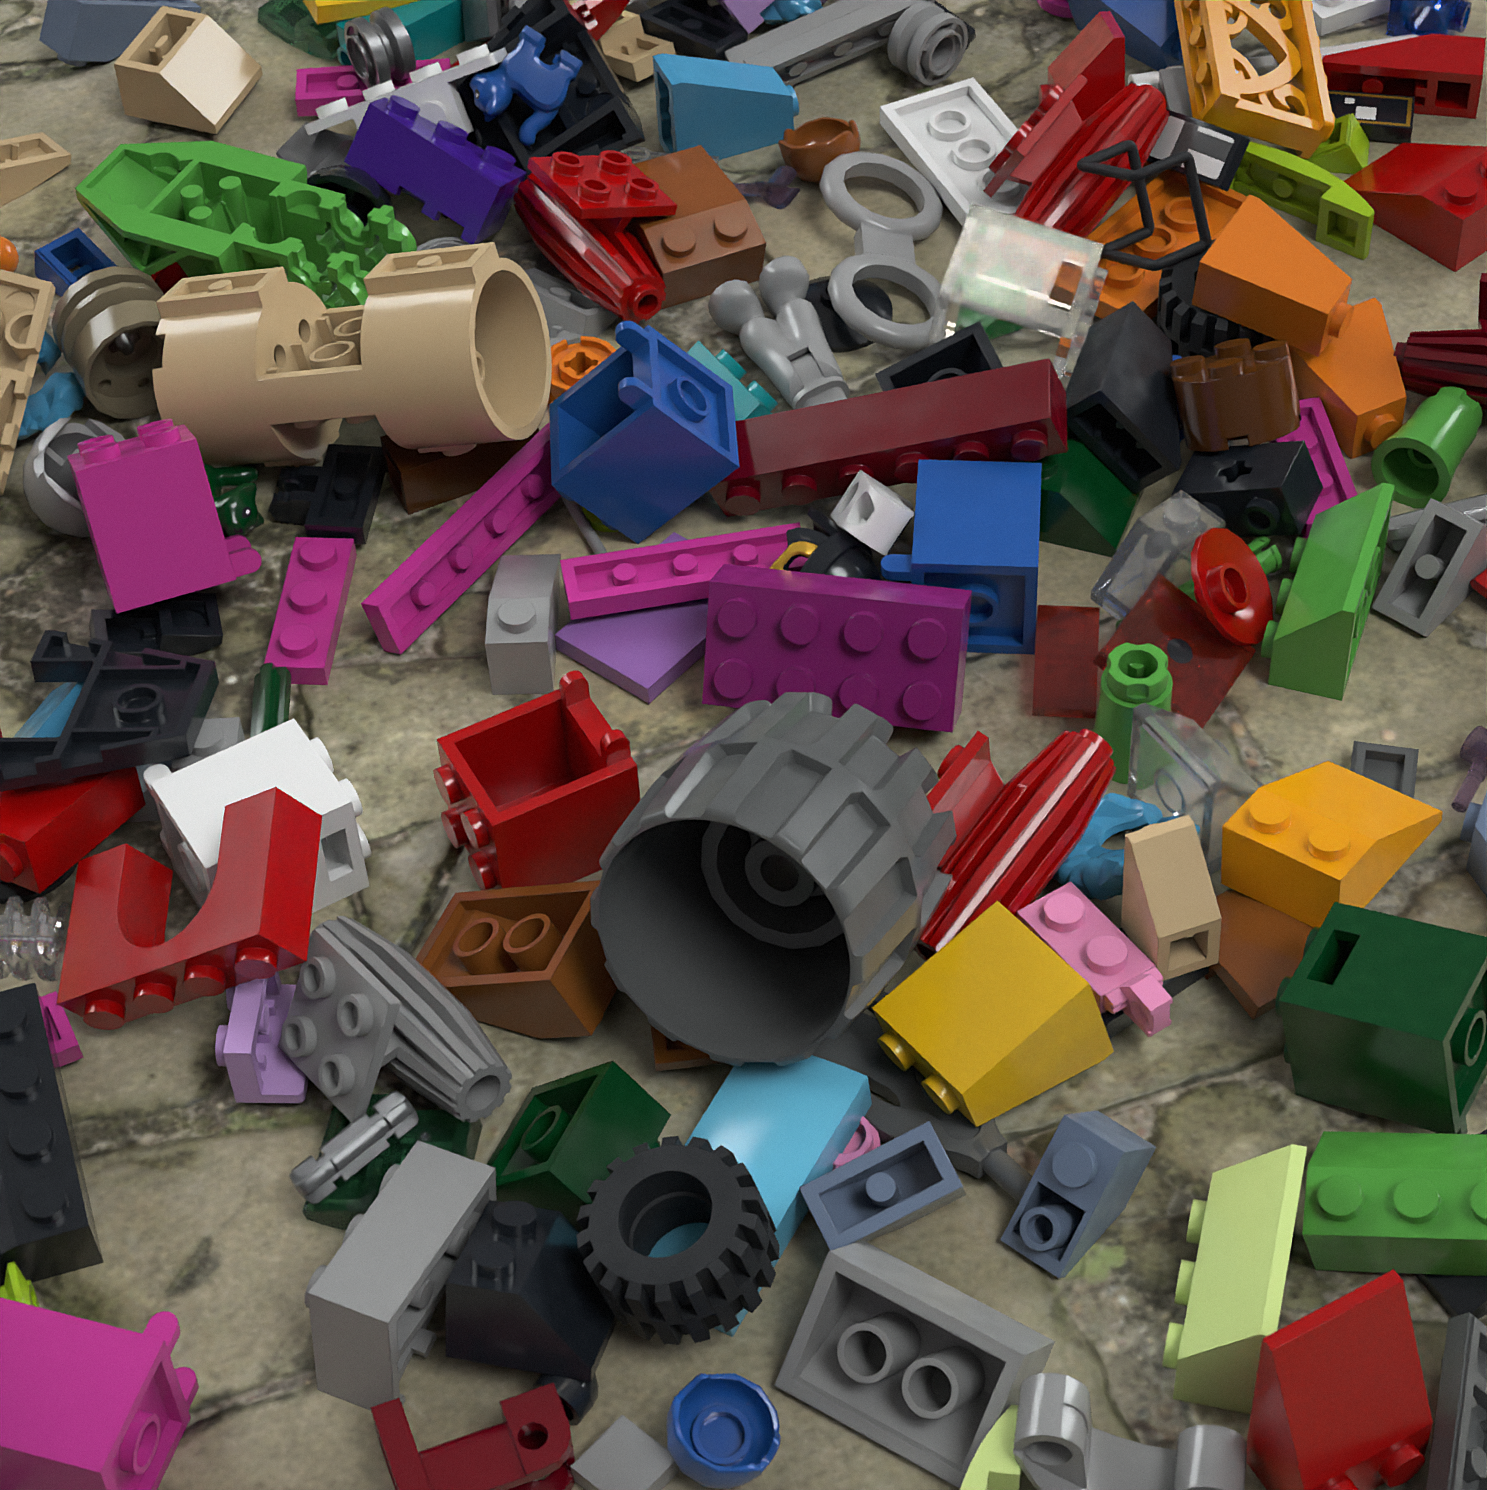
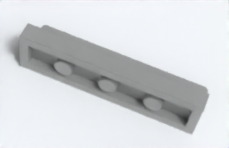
M839 0L728 49L725 52V60L728 62L773 67L784 84L792 86L888 43L890 33L896 21L906 9L920 1H929L935 4V0Z

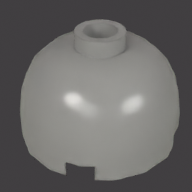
M71 417L60 418L45 428L35 440L23 464V491L31 510L45 525L60 534L76 538L89 537L90 533L67 456L79 453L77 444L94 437L113 435L115 442L125 439L120 433L100 421L88 419L83 425L75 422L67 423Z

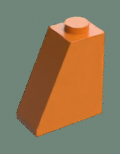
M1249 194L1200 260L1192 305L1276 340H1286L1289 345L1319 357L1332 336L1340 339L1351 321L1354 306L1347 304L1352 278L1260 198Z
M1375 297L1353 305V315L1344 335L1340 339L1332 336L1319 357L1289 345L1299 400L1321 398L1338 445L1350 459L1376 450L1381 443L1396 433L1403 424L1407 395L1397 359L1394 356V348L1382 305Z

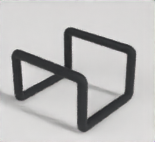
M1126 140L1078 161L1077 168L1082 172L1134 182L1144 228L1100 246L1097 250L1098 257L1150 271H1159L1199 254L1210 246L1211 235L1195 160L1190 152L1181 151L1142 168L1137 145L1131 140ZM1127 152L1131 170L1100 163ZM1183 163L1200 241L1156 260L1118 251L1150 237L1154 232V220L1145 179Z

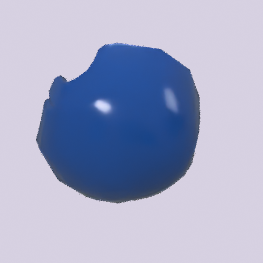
M735 1373L698 1374L673 1398L666 1418L668 1451L684 1475L706 1488L727 1490L743 1486L757 1478L773 1460L781 1442L777 1410L761 1386Z

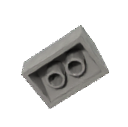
M862 1240L828 1251L774 1386L960 1488L981 1442L1003 1413L1011 1405H1018L1022 1381L1029 1376L1043 1372L1055 1341Z

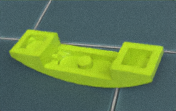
M1249 142L1229 187L1230 189L1245 196L1250 194L1258 197L1273 208L1317 225L1315 241L1360 260H1364L1369 255L1375 211L1362 196L1335 175L1305 159L1273 147Z

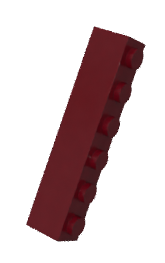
M1050 358L739 420L736 421L739 468L716 484L709 492L726 517L736 515L749 516L762 510L788 505H806L814 500L844 495L859 470L887 487L903 483L916 484L919 460L1018 462L1036 461L1045 456L1068 452L1066 391Z

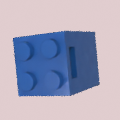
M622 321L615 328L616 341L621 347L549 404L551 486L566 500L577 502L599 517L601 522L609 529L618 530L639 544L738 469L739 456L733 387L651 326L647 325L643 329L633 321Z
M955 460L918 461L912 555L889 554L884 556L881 560V575L891 581H911V584L972 590L967 652L1035 655L1042 463Z

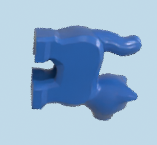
M527 25L519 34V43L504 57L498 68L490 72H477L471 79L469 86L473 91L475 106L485 114L486 122L492 121L507 109L513 94L518 95L532 108L534 113L523 122L519 129V141L523 145L531 146L535 142L536 134L550 124L558 110L562 107L566 99L568 86L576 79L583 62L567 51L561 50L559 55H555L552 65L545 64L539 59V56L545 47L546 39Z

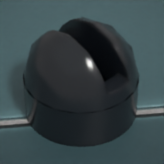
M541 1374L532 1385V1390L554 1382L569 1425H578L591 1410L598 1397L599 1384L596 1374H594L591 1382Z

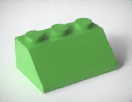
M1381 483L1316 514L1308 539L1297 537L1289 570L1290 573H1295L1296 575L1294 580L1287 578L1282 580L1275 614L1282 616L1280 622L1269 620L1261 648V657L1271 659L1269 685L1342 701L1382 574L1395 485Z
M1323 1131L1307 1167L1302 1231L1315 1269L1323 1271L1387 1273L1394 1269L1397 1273L1487 1276V1134Z

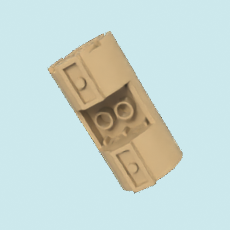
M495 242L387 254L363 279L368 297L365 305L327 309L321 299L309 287L298 282H288L284 267L182 278L156 302L161 317L156 336L164 339L162 368L152 369L157 407L161 420L172 419L174 426L184 424L197 439L203 463L213 467L264 463L265 467L289 465L290 467L293 465L295 467H299V465L314 466L323 459V454L327 451L328 444H333L340 436L338 431L342 418H345L347 423L359 424L376 417L386 434L403 448L418 449L419 453L442 451L445 456H457L471 451L479 443L528 438L540 425L547 408L552 377L551 344L545 313L538 293L529 276L514 261L508 258H499Z

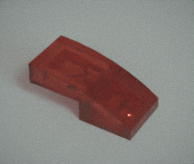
M1038 605L1032 716L1095 718L1100 607Z

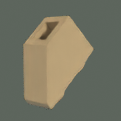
M1189 814L1163 823L1150 824L1141 830L1125 834L1121 926L1128 938L1156 965V968L1164 978L1162 981L1217 964L1219 960L1222 917L1197 830Z

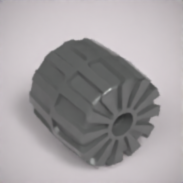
M785 692L772 704L767 700L746 703L725 717L683 752L651 785L615 833L599 860L603 873L600 884L590 896L591 925L598 930L607 959L604 966L618 990L625 991L648 1017V1023L670 1040H679L707 1053L713 1061L742 1067L745 1062H775L779 1066H785L806 1060L827 1038L836 1039L843 1035L888 986L910 956L941 903L953 876L952 874L937 871V866L948 848L954 845L957 834L953 811L933 813L925 795L939 782L935 770L917 747L899 757L887 746L893 733V726L887 720L858 704H853L841 718L833 717L832 700L830 697L815 692Z

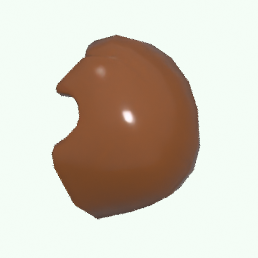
M821 117L805 122L794 131L792 129H785L783 139L778 140V146L786 167L800 180L820 183L823 169L828 163L839 155L860 151L861 145L860 133L854 120L847 122L843 119Z

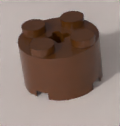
M1248 338L1228 340L1214 346L1216 354L1207 358L1201 355L1188 356L1174 360L1169 364L1182 433L1185 437L1186 446L1190 450L1203 452L1229 450L1227 440L1245 438L1248 439L1249 446L1257 445L1283 437L1300 427V421H1302L1301 408L1291 354L1286 340L1270 341L1251 348Z

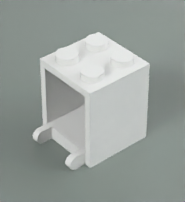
M294 718L174 773H171L169 768L163 764H154L148 767L143 774L146 787L156 802L163 829L160 832L162 845L171 858L175 871L199 909L205 903L215 879L225 806L274 787L279 788L322 816L312 913L369 887L364 859L371 857V849L363 830L356 822V817L363 814L360 799L347 778L338 781L334 776L331 758L322 741L318 737L309 740Z

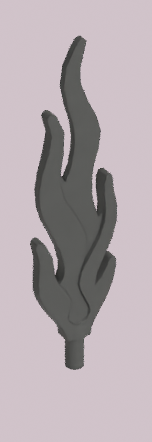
M882 991V993L870 1004V1006L867 1009L871 1011L873 1014H875L872 1007L875 1006L880 1000H882L888 993ZM862 1013L843 1035L836 1039L827 1038L812 1054L868 1076L870 1090L888 1099L893 1104L886 1103L870 1093L872 1105L864 1117L878 1131L880 1142L885 1144L930 1121L953 1168L967 1172L977 1179L987 1174L1015 1200L1020 1202L1033 1176L1007 1154V1140L1001 1135L995 1118L976 1127L958 1109L950 1115L945 1113L922 1086V1081L926 1078L913 1065L906 1071L901 1070L881 1048L877 1039L884 1032L876 1018Z

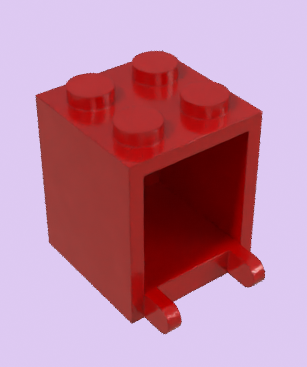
M578 670L570 671L561 678L559 682L560 689L437 739L441 767L434 769L433 773L438 790L448 805V810L441 812L442 823L452 845L455 848L464 845L470 854L468 856L469 866L481 890L571 883L602 870L599 864L602 853L641 800L637 764L631 757L630 742L623 731L619 729L612 730L590 698L588 681Z

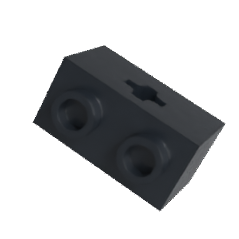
M1303 440L1264 443L1252 446H1229V450L1194 451L1171 495L1191 541L1196 540L1198 536L1211 528L1228 529L1240 538L1262 535L1301 534L1323 489V485Z

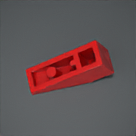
M1428 34L1324 55L1322 63L1324 73L1327 76V89L1415 96L1414 114L1476 119L1483 78L1486 38Z

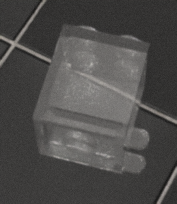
M971 203L937 296L927 347L980 321L1003 367L1050 358L1060 381L1062 377L1070 379L1089 327L1092 326L1100 301L1099 298L1109 271L1098 267L1104 244ZM1051 303L1066 309H1070V311L1067 312L1055 307L1048 306L1047 304Z

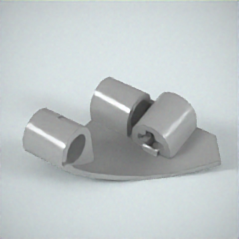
M1039 1373L1027 1377L1021 1383L1013 1454L1016 1462L1037 1490H1245L1247 1443L1242 1435L1232 1429L1217 1425H1196L1186 1428L1179 1434L1177 1450L1145 1445L1093 1428L1090 1393L1087 1386L1079 1380L1063 1374Z

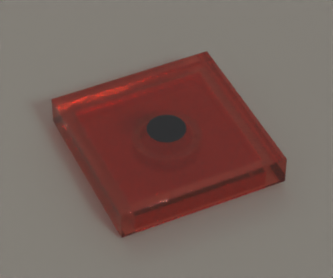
M1158 573L1142 592L1092 662L1104 671L1107 667L1109 653L1115 647L1126 642L1136 645L1151 643L1161 648L1168 656L1167 670L1170 672L1173 680L1171 698L1172 726L1191 741L1201 732L1256 650L1251 646H1238L1223 637L1210 622L1203 607Z

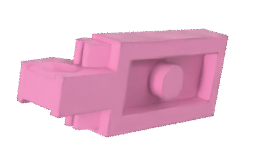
M1071 881L1017 911V919L1090 983L1100 1014L1107 1010L1112 1014L1122 1010L1148 1037L1171 1025L1170 1004L1173 1003V998L1162 987V980L1164 978L1156 968V965Z

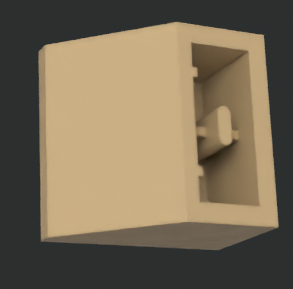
M162 6L114 63L125 115L213 134L218 133L263 75L261 66L207 14Z

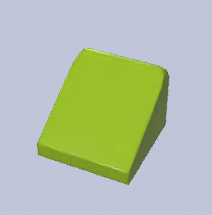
M1348 114L1335 119L1334 128L1328 140L1321 143L1312 156L1305 160L1332 173L1355 174L1368 165L1370 144L1355 115Z

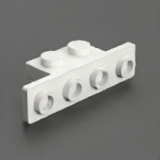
M485 43L457 54L460 65L442 71L439 62L410 72L409 75L412 83L395 89L392 80L363 90L362 93L365 101L348 107L346 99L342 98L316 108L319 119L304 125L307 135L314 134L350 119L354 120L358 129L369 103L384 97L389 99L391 95H396L413 102L421 109L419 115L435 124L440 120L446 121L470 133L474 130L454 80L501 62L507 55V51L505 48L490 53Z

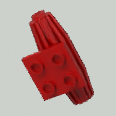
M1079 73L1066 90L1057 83L1028 120L1017 130L1003 150L989 165L988 169L996 175L983 190L989 197H992L1006 180L1029 186L1000 241V247L1004 249L1003 253L1012 261V264L1020 267L1028 274H1043L1086 238L1131 182L1082 172L1078 170L1077 163L1080 159L1122 141L1131 140L1137 145L1143 168L1169 118V111L1166 110V99L1157 88L1149 84L1138 86L1136 83H1131L1082 122L1072 101L1088 81ZM1127 152L1100 163L1131 170Z
M605 150L600 155L578 156L570 152H555L552 157H529L527 168L532 174L528 175V179L524 182L521 181L518 185L519 190L514 194L513 199L516 202L514 205L515 211L537 248L588 299L625 321H633L637 324L641 320L647 321L651 319L662 308V301L666 299L667 294L664 291L666 285L642 245L625 227L633 217L675 215L678 205L659 188V184L656 181L648 178L637 168L628 155L618 151Z
M1083 728L1079 733L1064 730L1009 780L1006 785L991 762L989 737L980 731L975 733L965 748L961 745H956L950 750L938 769L937 776L939 782L926 797L933 813L953 811L957 834L954 845L948 848L937 866V870L941 873L952 874L953 876L941 903L914 947V950L923 960L927 961L996 901H999L1017 918V911L1036 900L1082 839L1116 772L1114 761L1110 758L1113 754V749L1106 740L1089 729Z

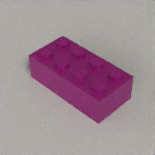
M723 564L709 582L702 704L740 708L746 703L757 700H767L772 704L785 692H815L830 697L832 700L833 717L841 718L853 704H858L881 716L892 726L953 733L962 712L972 590Z

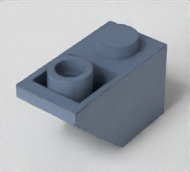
M1098 1110L1064 1114L1001 1241L1057 1278H1064L1125 1209L1156 1146Z

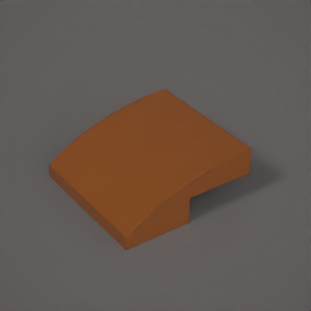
M1230 888L1216 896L1222 917L1219 960L1217 964L1209 966V974L1204 977L1208 980L1218 975L1252 1020H1255L1275 1008L1278 988L1286 976H1293L1303 959L1305 943L1313 927Z

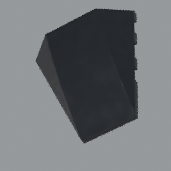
M527 0L520 8L514 5L500 20L504 26L486 44L490 53L505 48L508 54L519 43V34L527 25L546 39L545 47L539 56V59L545 64L552 65L555 55H559L561 50L567 51L583 62L576 79L568 86L566 99L562 107L558 110L550 124L536 134L533 145L526 146L519 141V129L523 122L534 113V110L518 95L513 94L507 109L490 122L485 121V114L475 106L473 91L469 86L471 79L477 72L496 70L501 62L454 80L474 130L468 133L466 140L484 150L486 146H492L513 156L516 159L514 166L527 172L524 181L528 179V175L532 174L527 168L529 157H552L555 152H570L578 156L600 155L605 150L619 152L645 141L639 115L594 37L568 0Z

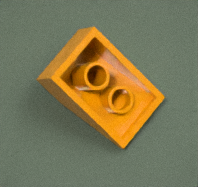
M1326 761L1259 787L1222 826L1221 884L1279 910L1313 928L1321 927L1334 902L1365 908L1440 824L1443 811L1330 761Z

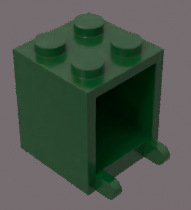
M1334 902L1321 927H1314L1310 931L1305 943L1303 959L1293 976H1286L1282 980L1276 995L1275 1011L1278 1017H1282L1286 1039L1284 1060L1291 1066L1295 1094L1439 1134H1467L1466 1115L1487 1076V937Z

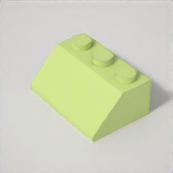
M1291 1144L1213 1172L1207 1201L1193 1199L1186 1242L1199 1244L1196 1262L1181 1260L1174 1304L1187 1306L1184 1324L1169 1323L1162 1367L1176 1369L1173 1399L1251 1414L1262 1339L1278 1329L1307 1147Z

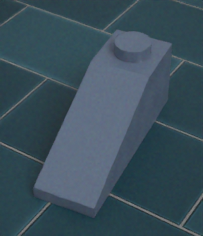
M48 0L39 41L54 50L60 61L69 65L86 66L87 61H111L122 55L162 6L200 13L201 7L191 0Z

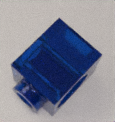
M1390 0L1386 35L1396 37L1410 34L1423 36L1428 34L1454 35L1456 32L1462 33L1468 24L1472 3L1465 0Z

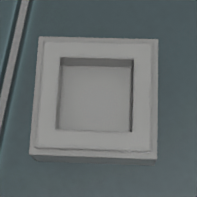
M623 1415L570 1466L574 1481L585 1490H662L680 1471L670 1452Z

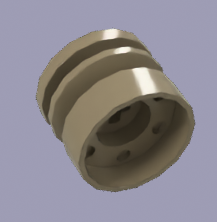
M110 266L90 272L73 283L57 302L51 322L54 340L64 354L66 362L73 369L74 376L85 395L98 411L114 418L139 419L159 412L153 386L152 369L162 368L164 339L156 336L161 320L156 302L164 293L150 275L133 267Z

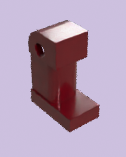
M554 1382L499 1401L503 1418L502 1423L419 1452L400 1397L370 1407L379 1444L394 1489L572 1490L575 1481L574 1476L571 1474L570 1466L575 1462L569 1421ZM548 1474H550L548 1477H546V1478H544V1479H542V1480H536V1479H539V1478H541V1477H544V1476H547Z

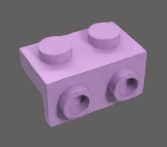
M276 972L273 977L267 979H254L226 989L227 1006L231 1012L228 1025H219L217 1029L215 1055L217 1065L227 1067L236 1103H302L306 1098L309 1078L278 1047L282 1026L287 1018L296 985L281 984L279 972Z

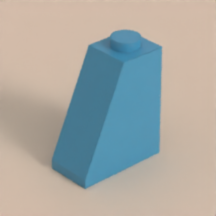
M665 53L653 56L659 143L666 154L702 145L712 159L718 161L777 144L778 140L783 139L785 129H792L794 131V116L799 114L798 98L791 85L786 86L773 67Z

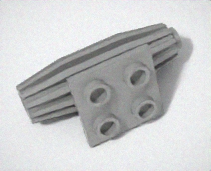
M338 916L333 921L329 919L312 931L309 936L307 962L301 965L299 979L287 1018L282 1026L278 1047L351 1123L363 1113H366L380 1068L384 1065L402 1083L463 1122L464 1120L469 1123L477 1122V1119L481 1117L485 1119L492 1114L491 1112L497 1106L500 1107L505 1101L503 1098L506 1093L510 1092L512 1086L509 1082L512 1079L511 1071L472 1013L410 953L351 917L348 919L345 916Z

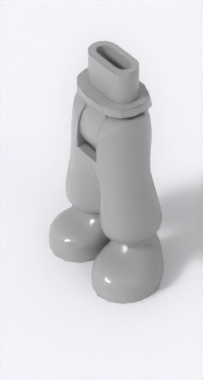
M782 256L769 262L759 277V290L762 299L770 313L776 318L775 320L765 318L761 303L753 288L746 281L737 279L725 282L715 289L709 299V313L719 328L740 336V345L743 351L764 371L793 410L847 399L850 389L828 345L819 315L811 302L805 300L809 287V274L799 259L793 256Z

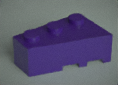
M391 95L389 99L384 97L369 103L346 155L345 163L367 172L380 186L394 195H400L402 191L424 203L421 212L432 220L438 221L443 213L464 227L460 238L469 244H477L501 230L514 202V194L519 190L518 185L521 181H524L527 172L514 166L516 159L496 147L486 146L484 150L466 140L468 133L454 124L441 120L435 124L419 115L421 109L405 98Z

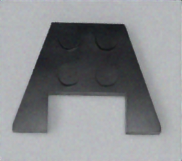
M45 630L30 661L35 682L85 683L60 737L0 738V792L189 757L219 684L215 661L148 648L141 652V657L115 652L112 641L92 638L88 642L89 647L69 643L66 632Z

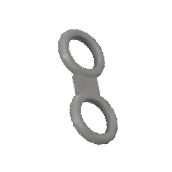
M862 151L837 156L824 167L820 189L827 207L841 222L854 229L856 233L854 235L855 255L845 258L831 271L827 291L834 311L848 327L870 341L893 349L916 351L927 348L950 334L955 316L953 304L945 288L933 275L915 263L913 242L926 239L940 226L943 206L937 190L923 174L906 163L889 156ZM869 176L891 182L904 190L913 199L919 213L914 217L905 219L888 218L873 213L852 198L847 192L844 181L852 177ZM867 278L886 279L903 285L923 301L931 318L927 322L914 325L899 324L881 318L861 303L856 297L852 285L858 280Z

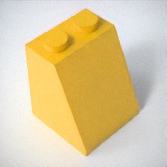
M999 901L991 905L872 1007L884 1032L877 1040L887 1056L903 1071H906L913 1065L926 1078L922 1081L925 1091L945 1113L950 1115L958 1109L976 1127L1102 1062L1114 1052L1090 983Z

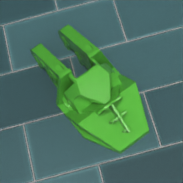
M215 141L120 144L75 188L79 203L133 268L151 276L177 262L188 277L284 267L288 282H298L309 287L321 299L327 309L365 305L368 293L363 279L387 254L417 251L416 240L406 226L395 219L393 207L383 205L380 209L374 208L367 215L368 224L364 227L359 217L347 209L345 194L307 184L306 165Z

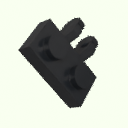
M328 444L322 467L301 465L295 467L293 465L292 467L286 466L285 469L282 468L276 484L280 491L277 494L274 493L268 512L272 514L275 521L278 520L281 524L287 523L289 525V523H293L294 525L305 526L307 537L354 539L355 544L366 545L386 474L382 446Z

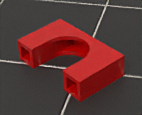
M0 729V738H3L2 732H1V729ZM136 767L0 792V880L7 883H15L39 894L146 805Z
M277 787L226 805L224 808L217 870L211 891L194 919L179 934L165 942V929L173 870L127 843L78 861L57 1004L79 1015L87 1025L93 1028L115 1030L121 1028L124 1023L153 1013H166L171 1011L174 1006L204 996H217L222 994L225 989L254 979H267L273 977L278 971L307 962L322 816Z

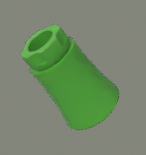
M1454 386L1442 387L1435 396L1425 399L1404 425L1374 451L1371 459V470L1377 485L1381 483L1395 485L1393 501L1412 508H1425L1430 498L1441 502L1446 497L1455 471L1464 454L1475 440L1478 428L1482 423L1483 413L1479 402L1471 399L1464 389Z
M1126 642L1115 647L1108 655L1107 667L1101 676L1100 699L1092 731L1101 736L1112 747L1113 754L1110 758H1112L1116 767L1112 781L1122 784L1138 785L1155 781L1172 768L1176 759V746L1171 716L1173 680L1170 672L1167 670L1168 656L1161 648L1151 643L1136 645Z

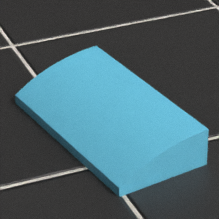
M813 1055L806 1060L785 1066H779L775 1062H745L742 1067L734 1065L685 1145H688L693 1137L708 1139L713 1151L722 1145L733 1152L738 1164L744 1163L777 1231L774 1234L780 1245L779 1259L809 1210L799 1187L833 1170L834 1161L839 1153L844 1152L860 1125L859 1121L866 1115L872 1105L868 1076ZM689 1223L669 1231L655 1244L649 1257H667L686 1250L697 1242L709 1224ZM778 1260L771 1261L773 1268L777 1264ZM762 1287L758 1288V1293L761 1291ZM742 1309L736 1315L739 1325L728 1332H725L722 1325L715 1327V1329L733 1337L748 1311Z

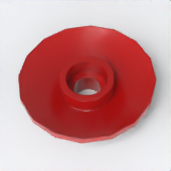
M1225 528L1206 530L1196 538L1191 551V575L1196 602L1223 637L1238 646H1254L1263 640L1269 620L1273 621V599L1267 577L1256 555L1242 538Z

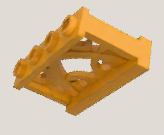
M1174 0L1192 118L1237 134L1294 149L1298 157L1309 159L1319 145L1328 140L1335 124V116L1331 110L1327 89V76L1324 73L1320 53V39L1317 36L1313 17L1312 0ZM1250 2L1261 6L1257 9L1255 6L1250 4ZM1230 17L1234 19V24H1227ZM1246 28L1267 48L1279 63V66L1272 72L1258 77L1250 62L1231 47L1230 40L1238 37L1242 30Z

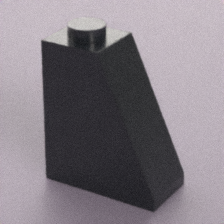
M1132 301L1089 327L1066 388L1067 426L1134 493H1137L1178 471L1182 460L1177 403L1169 365L1173 361L1171 340Z

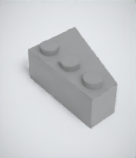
M417 1141L400 1165L394 1164L388 1169L382 1180L377 1198L364 1215L357 1214L352 1219L338 1252L327 1266L321 1265L315 1270L307 1285L305 1305L310 1310L317 1390L370 1411V1407L399 1397L403 1406L406 1398L399 1392V1381L414 1353L426 1358L428 1357L437 1336L434 1332L426 1330L444 1292H446V1281L489 1200L497 1201L494 1167Z

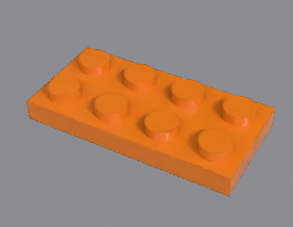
M1165 170L1146 185L1154 220V232L1150 237L1118 251L1156 260L1200 241L1185 175ZM1199 182L1211 240L1217 239L1247 196L1230 188L1228 191H1224ZM1137 195L1133 196L1044 273V291L1101 319L1132 301L1150 319L1157 315L1159 280L1161 279L1162 270L1150 271L1102 259L1097 255V250L1100 246L1144 228Z

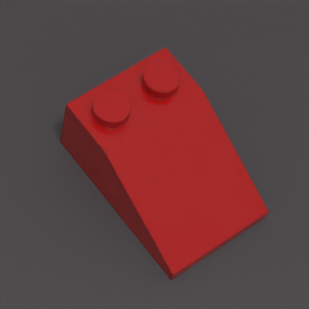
M1402 143L1344 180L1375 211L1373 224L1453 272L1458 271L1487 251V146Z
M1394 1269L1262 1339L1246 1442V1463L1266 1490H1373L1384 1483L1388 1487L1399 1486L1410 1480L1420 1471L1425 1463V1454L1433 1421L1404 1281Z

